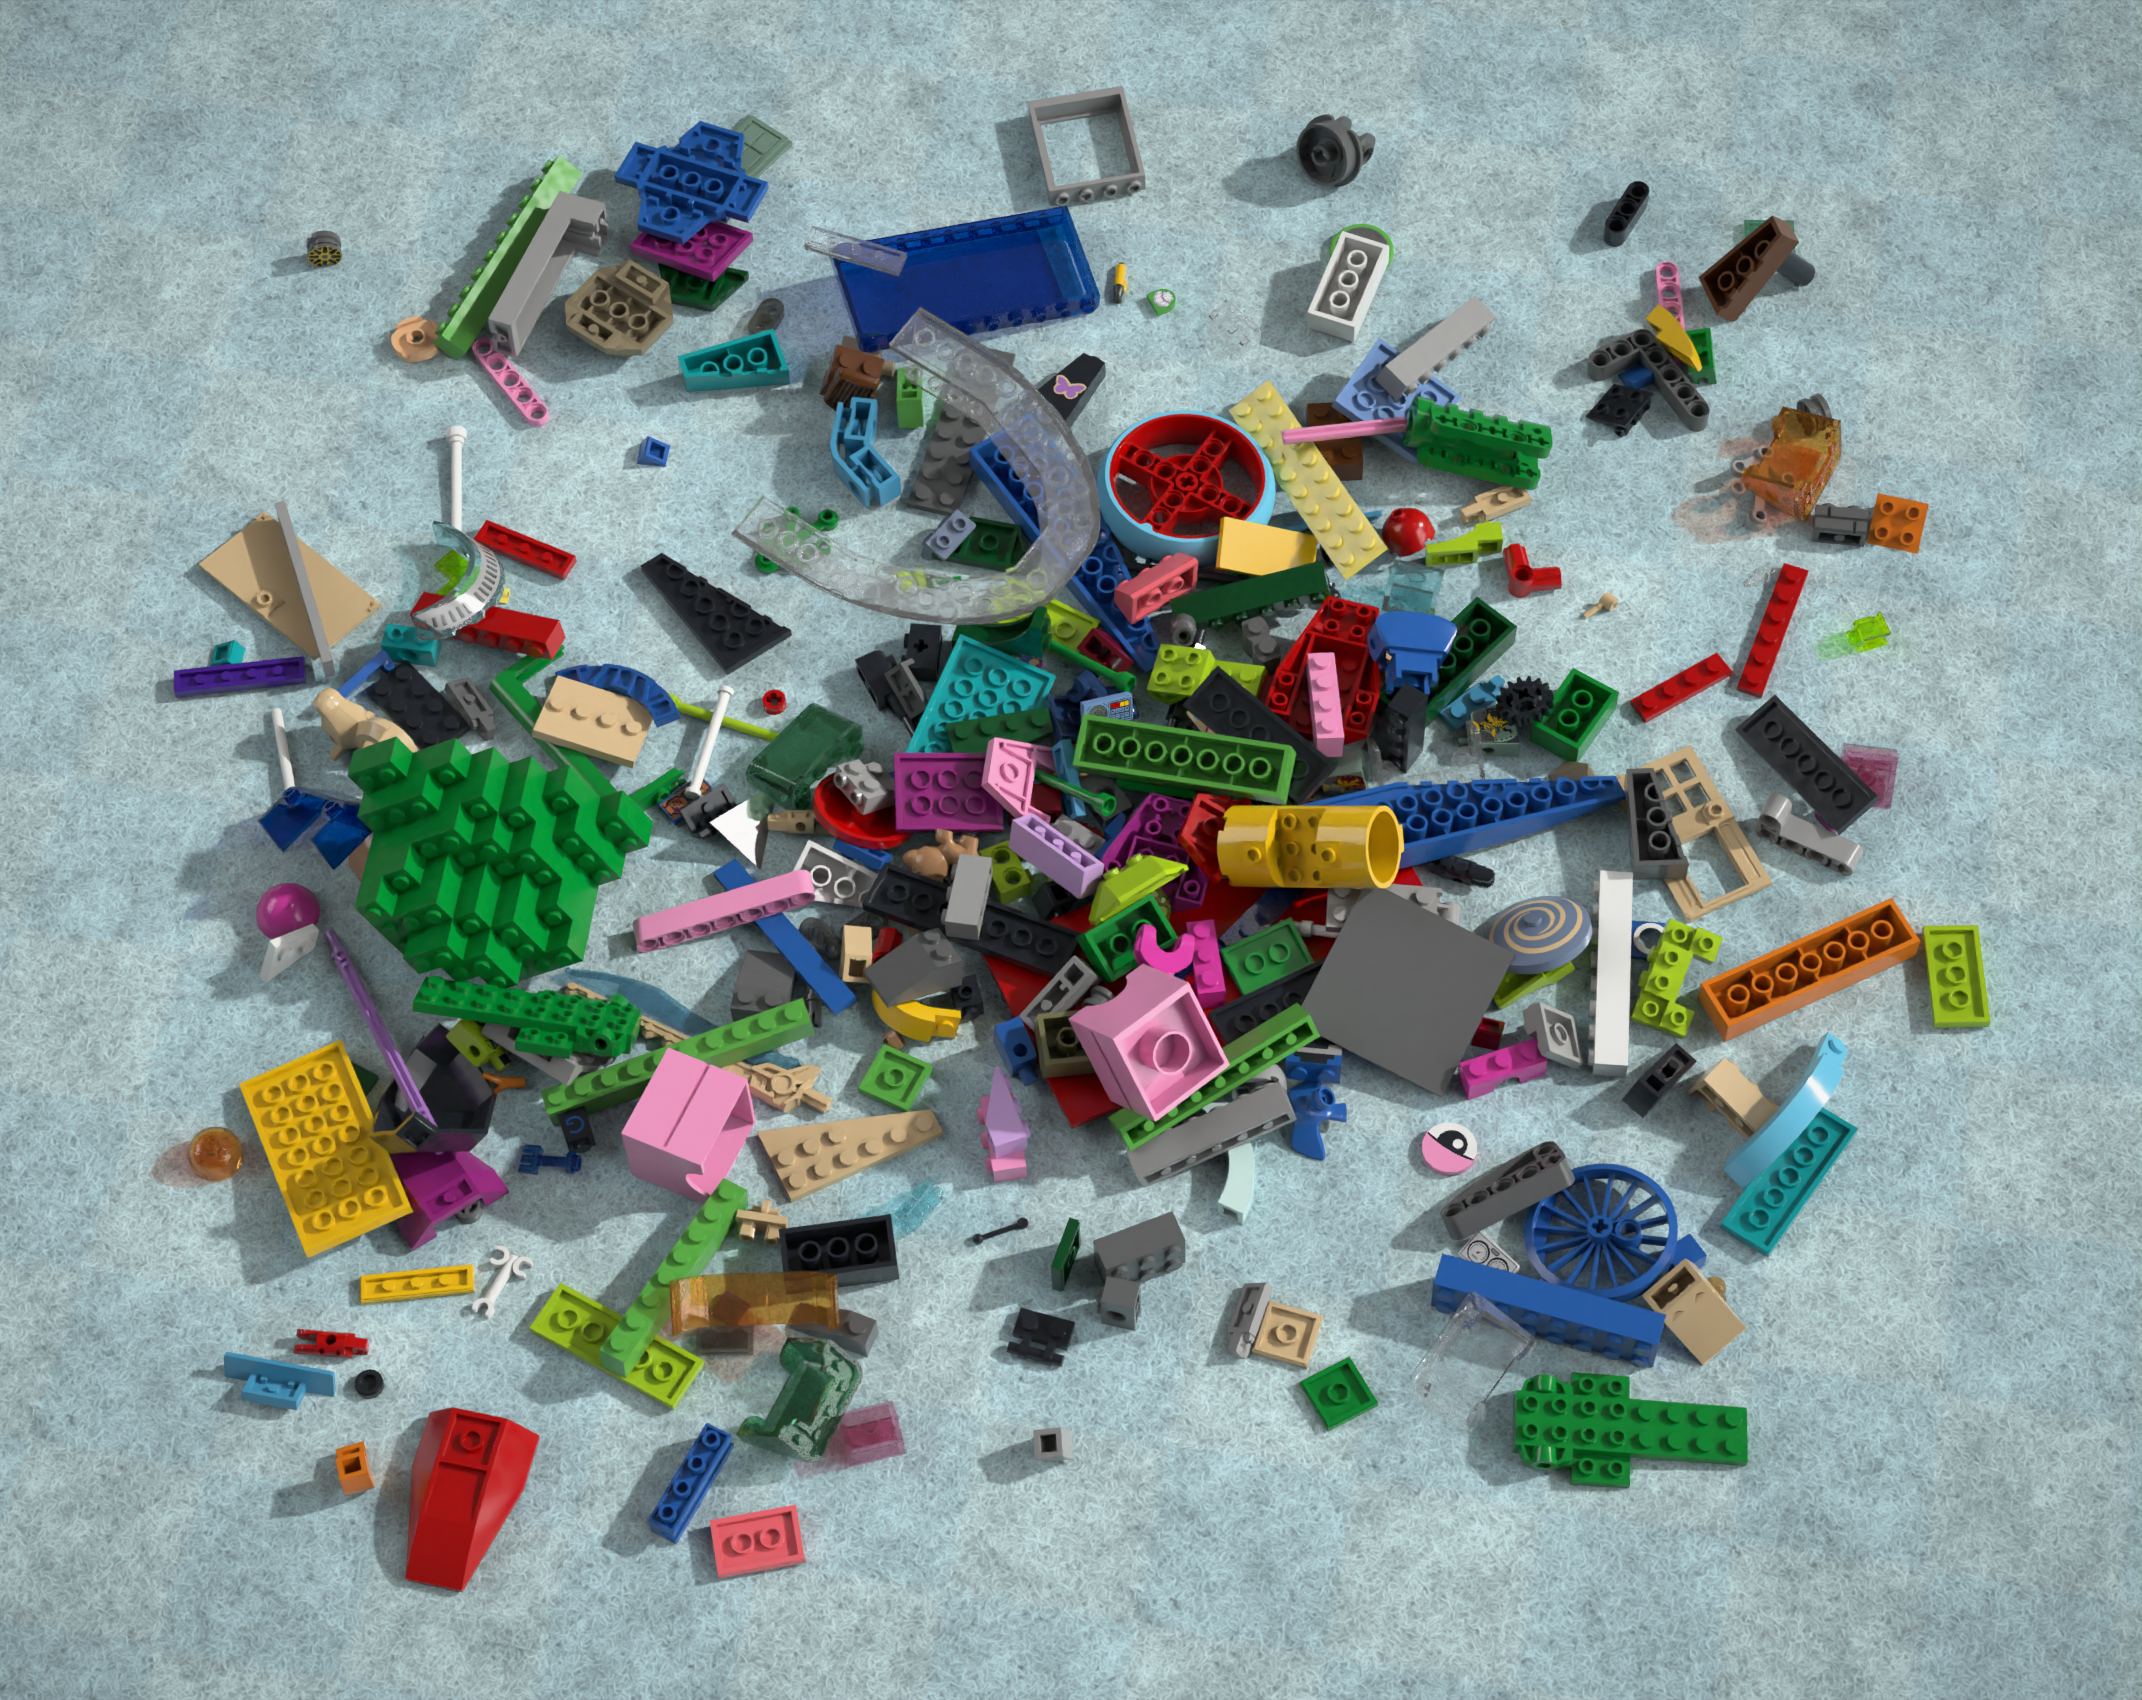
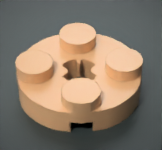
M418 316L401 321L396 326L397 330L394 332V335L392 333L391 336L394 352L406 363L423 362L432 358L441 350L433 344L437 337L434 332L438 325L432 320L429 322L423 320V317ZM414 337L423 338L419 342H413Z

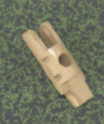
M782 810L781 813L768 815V830L782 831L784 834H830L820 823H816L818 820L813 810Z

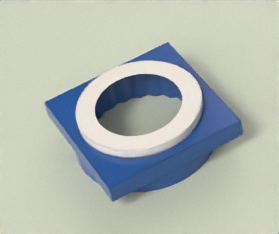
M1632 920L1631 959L1647 961L1651 949L1645 948L1640 943L1639 935L1645 929H1656L1662 933L1666 923Z

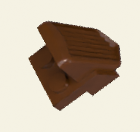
M838 344L835 345L829 369L825 372L820 390V395L824 396V402L836 412L838 402H843L844 408H850L852 397L874 399L875 392L879 387V378L884 359Z

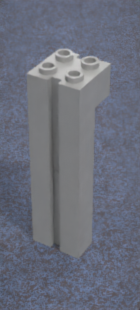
M559 191L488 318L490 332L494 333L492 337L494 352L517 358L575 251L596 257L599 256L609 236L608 223H605L603 220L607 217L605 203Z

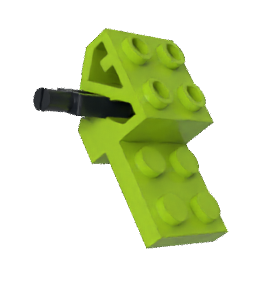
M1197 628L1193 642L1188 647L1169 644L1160 645L1147 691L1152 698L1169 705L1166 716L1168 721L1167 727L1177 728L1178 723L1183 720L1185 712H1188L1183 707V704L1217 665L1258 700L1267 673L1265 666L1215 660L1211 651L1205 649L1203 645L1207 632L1204 629Z

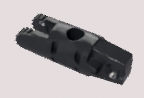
M1453 855L1427 862L1426 870L1470 886L1474 884L1488 888L1495 881V873L1492 869L1479 865L1477 862Z

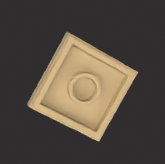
M1268 1300L1252 1354L1307 1369L1323 1316Z

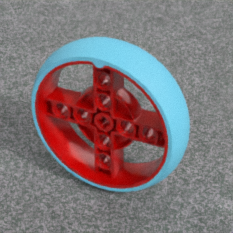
M1191 410L1159 413L1127 428L1107 450L1098 472L1096 484L1097 498L1102 516L1106 524H1108L1110 531L1122 545L1145 560L1150 558L1152 563L1159 564L1166 556H1173L1181 552L1196 558L1198 569L1216 565L1219 531L1197 536L1171 534L1178 524L1190 525L1208 519L1220 526L1221 518L1229 517L1267 525L1274 509L1276 497L1272 467L1256 440L1229 420L1210 413ZM1173 444L1201 446L1194 455L1180 454L1167 459L1149 451L1157 447ZM1229 458L1237 462L1251 478L1256 489L1254 505L1224 490L1222 476L1219 471ZM1119 474L1148 488L1153 508L1142 521L1127 510L1117 494L1116 481Z

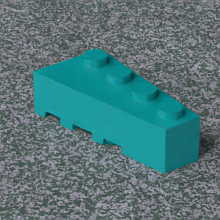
M774 328L678 356L679 372L687 392L790 384L789 369Z

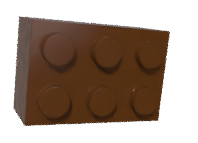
M1333 402L1307 404V427L1351 423L1353 421L1331 406ZM1361 436L1313 442L1340 481L1363 479Z

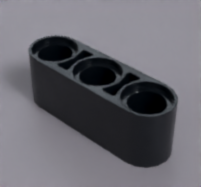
M1641 181L1630 183L1608 216L1603 236L1607 245L1612 247L1621 246L1646 210L1650 191L1646 183Z

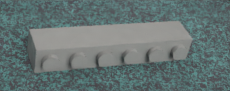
M1474 296L1385 365L1375 380L1396 401L1404 395L1409 397L1418 388L1419 383L1424 385L1431 379L1434 371L1440 373L1447 366L1448 360L1455 361L1463 353L1462 349L1466 348L1469 350L1478 341L1477 338L1479 336L1483 339L1493 329L1490 325L1496 316Z
M1280 1082L1267 1083L1258 1091L1240 1095L1233 1102L1224 1106H1216L1209 1113L1200 1117L1189 1118L1184 1124L1173 1129L1169 1128L1132 1151L1126 1149L1136 1178L1143 1187H1147L1297 1120L1288 1095Z

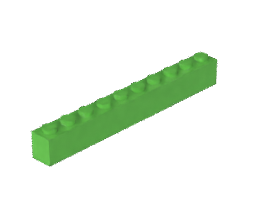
M557 156L553 161L548 159L541 168L543 175L541 178L536 177L529 187L532 190L529 196L526 194L517 206L520 208L518 213L514 212L507 220L506 224L509 227L506 231L502 230L494 240L497 245L494 249L490 248L482 259L485 262L482 268L478 266L470 278L473 282L470 286L467 284L458 295L461 300L458 304L454 303L446 314L449 316L446 323L442 321L434 333L437 337L433 344L451 358L458 360L466 354L492 313L559 191L570 193L582 175L579 169L562 156Z
M803 998L575 1078L570 1085L561 1083L540 1092L547 1114L553 1125L557 1126L560 1125L557 1114L584 1106L587 1115L641 1097L668 1048L704 1061L708 1065L722 1068L815 1035V1031Z

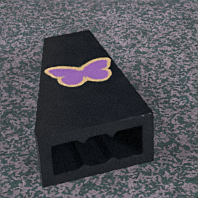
M1082 353L1017 407L1018 421L1033 413L1053 438L1062 441L1105 378V362L1096 356Z

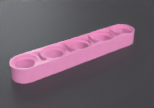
M1664 261L1657 265L1655 273L1658 304L1666 310L1675 311L1678 314L1675 318L1685 330L1678 267L1672 262ZM1668 270L1673 273V276L1663 277L1660 272ZM1671 290L1675 293V296L1665 297L1662 292ZM1671 357L1677 365L1684 363L1678 358Z
M482 337L475 340L472 344V351L479 364L531 426L539 427L544 425L549 419L545 404L504 354L494 352L491 339ZM483 346L491 348L490 351L485 354L477 352L478 349ZM497 362L504 364L499 370L490 368L491 365ZM508 379L517 380L513 386L504 385V382ZM522 395H528L530 397V399L524 403L517 401L518 397ZM536 411L544 413L539 419L530 417Z

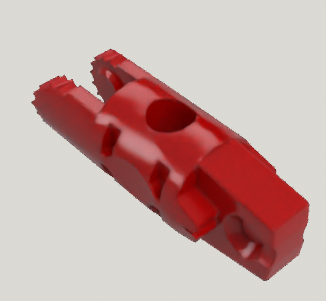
M297 1329V1338L316 1341V1345L296 1344L294 1346V1354L335 1358H352V1354L368 1355V1339L355 1337L354 1333Z

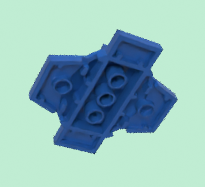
M699 121L679 138V143L675 147L667 148L664 145L655 148L635 142L614 175L616 183L638 190V196L641 198L637 223L638 231L684 244L706 224L719 220L727 223L730 218L749 223L767 193L769 186L766 181L747 176L744 169L741 168L745 143L744 134Z

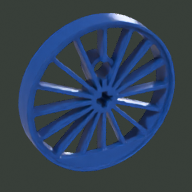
M1602 1163L1572 1169L1575 1181L1569 1187L1584 1182L1594 1217L1590 1218L1566 1190L1567 1188L1531 1205L1524 1224V1243L1536 1274L1541 1281L1622 1303L1643 1295L1664 1277L1676 1253L1678 1223L1670 1198L1653 1179L1640 1171L1626 1166ZM1608 1179L1602 1215L1597 1214L1589 1180ZM1614 1180L1631 1183L1608 1218ZM1638 1188L1645 1190L1651 1195L1650 1198L1617 1219ZM1559 1194L1564 1196L1585 1222L1555 1208ZM1656 1203L1660 1204L1666 1214L1642 1221L1634 1219ZM1552 1216L1576 1228L1550 1226ZM1664 1224L1669 1225L1668 1238L1642 1235L1641 1230ZM1632 1232L1636 1233V1235L1632 1238H1625L1622 1236L1624 1234ZM1548 1235L1574 1237L1547 1244ZM1641 1244L1665 1246L1659 1259L1637 1249ZM1576 1247L1548 1267H1545L1546 1254ZM1608 1249L1635 1279L1634 1281L1618 1286ZM1618 1249L1653 1266L1640 1276ZM1603 1250L1614 1287L1595 1289L1601 1252ZM1585 1252L1566 1282L1553 1274ZM1595 1253L1590 1288L1573 1285Z

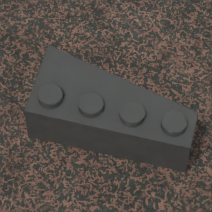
M1654 768L1626 769L1624 790L1633 880L1686 878L1689 863L1683 853L1680 838L1673 826L1670 811H1668L1664 802V795Z

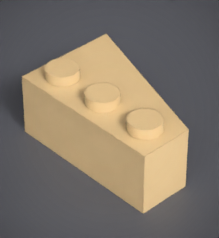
M1725 1057L1708 1068L1685 1092L1691 1097L1694 1094L1701 1097L1708 1103L1706 1108L1712 1113L1715 1110L1722 1113L1729 1119L1727 1124L1746 1139H1749L1779 1108L1776 1103L1768 1100L1760 1093L1759 1087L1754 1082L1747 1080L1740 1073V1069L1735 1063L1728 1061Z

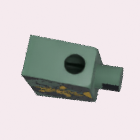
M1496 705L1471 712L1469 728L1456 729L1457 744L1473 743L1475 756H1519L1520 741L1516 723L1513 726H1509L1508 720L1502 721Z
M1362 749L1343 751L1342 757H1328L1337 765V768L1322 784L1326 797H1336L1368 789V771Z

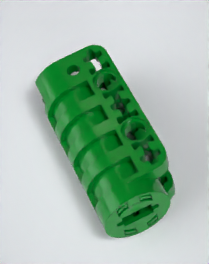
M1415 396L1412 400L1406 418L1408 429L1403 434L1404 446L1415 448L1417 461L1425 467L1526 490L1536 489L1541 477L1540 469H1538V458H1547L1553 445L1550 426L1525 420H1519L1516 423L1508 421L1507 416L1495 414L1493 417L1484 415L1483 411L1472 408L1469 411L1459 410L1458 405L1446 403L1444 406L1434 404L1433 399Z

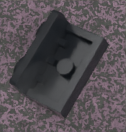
M721 782L677 810L691 835L705 840L717 833L716 828L710 822L733 809L737 804L725 783Z

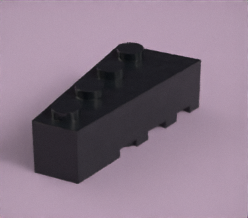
M1404 683L1385 709L1361 749L1385 761L1390 768L1407 773L1423 751L1428 695Z

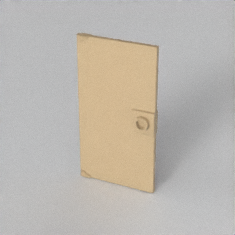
M262 512L252 523L200 562L199 567L247 605L261 619L268 622L313 660L319 658V654L280 524L267 512ZM296 537L330 649L380 609L382 604Z

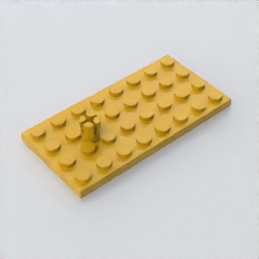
M338 1040L239 1084L304 1252L308 1258L413 1212L388 1151L369 1137L374 1116L342 1040Z

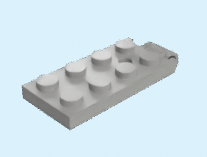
M1391 884L1385 888L1460 926V906L1453 902L1440 903L1443 888ZM1328 888L1325 932L1340 933L1363 888Z

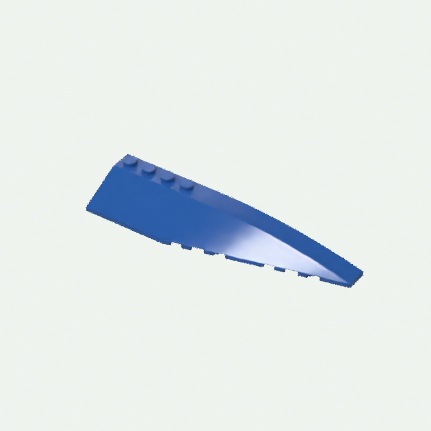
M1031 413L970 448L969 466L1014 523L1021 526L1022 533L1090 616L1101 621V628L1121 645V649L1134 661L1133 663L1145 675L1153 671L1160 643L1149 623V617L1146 616L1131 625L1114 603L1116 587L1125 580L1130 581L1131 576L1117 544L1113 541L1108 524L1106 525L1092 487L1036 416Z
M1616 776L1581 777L1580 780L1556 777V781H1541V778H1529V782H1517L1516 779L1472 780V783L1464 784L1459 783L1458 780L1447 781V784H1432V781H1420V785L1396 782L1298 806L1389 807L1395 814L1398 824H1402L1404 852L1401 853L1399 869L1522 837L1622 801L1626 798V795Z

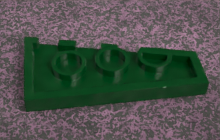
M1048 707L946 723L945 732L951 753H987L988 741L995 737L1033 744L1053 735L1054 728Z

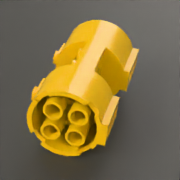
M1235 805L1225 812L1223 816L1224 820H1226L1224 831H1218L1217 839L1220 870L1222 875H1228L1230 879L1229 885L1233 887L1383 889L1389 887L1394 881L1399 869L1401 853L1404 852L1402 824H1398L1395 814L1387 806Z

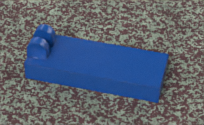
M382 649L337 691L343 698L347 699L379 669L386 674L392 671L394 662Z

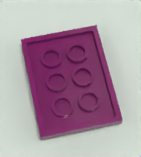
M719 221L706 224L684 244L642 232L630 244V252L714 282L753 242V233Z
M894 753L896 833H936L938 828L953 833H1002L1004 830L1003 806L981 786L986 753Z

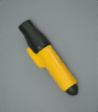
M1122 262L1116 265L1113 286V302L1117 304L1121 303L1122 296L1126 293L1127 281H1125L1126 266Z

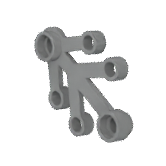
M1765 444L1754 446L1751 451V457L1744 461L1735 460L1730 467V473L1737 478L1742 477L1747 470L1757 467L1756 474L1742 482L1733 481L1728 488V494L1732 498L1738 499L1744 492L1755 487L1753 510L1745 518L1746 526L1754 532L1761 531L1768 523V515L1764 510L1766 491L1776 502V507L1780 511H1788L1794 503L1793 498L1788 494H1782L1767 476L1769 470L1778 481V486L1782 490H1790L1795 484L1794 476L1784 473L1775 463L1776 454L1774 450Z

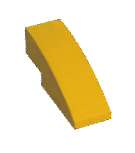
M1658 304L1645 318L1654 333L1658 334L1656 336L1657 340L1668 353L1699 372L1702 366L1694 344L1678 320L1668 310Z

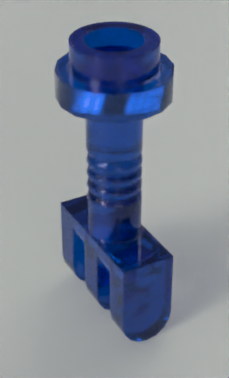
M526 1144L523 1146V1152L527 1154L521 1155L520 1162L529 1163L530 1165H519L518 1172L538 1175L540 1166H554L565 1168L567 1174H574L575 1171H580L582 1158L576 1152L570 1151L566 1157L543 1155L541 1145Z

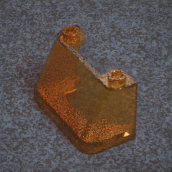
M1782 407L1778 416L1775 415L1771 423V430L1774 431L1772 443L1759 465L1750 464L1748 468L1743 470L1741 482L1744 483V487L1786 514L1795 519L1806 521L1839 463L1842 452L1841 420Z

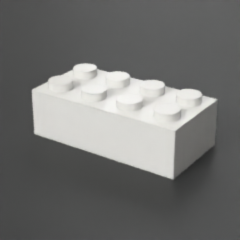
M1342 231L1308 309L1307 328L1355 342L1389 262V245Z

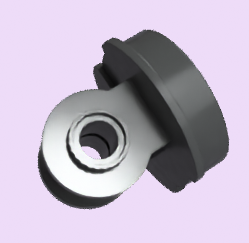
M1330 114L1320 115L1312 119L1300 133L1296 145L1297 159L1305 175L1314 183L1321 186H1344L1355 180L1360 173L1361 167L1372 157L1376 141L1375 137L1371 133H1364L1358 136L1351 130L1352 121L1347 116H1341L1335 120Z

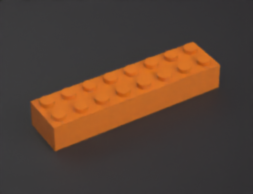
M1890 898L1702 982L1697 999L1724 1042L1915 957L1920 940L1894 900Z

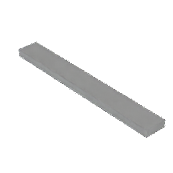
M284 501L276 502L278 521L325 677L334 676L335 669L332 655L288 509Z

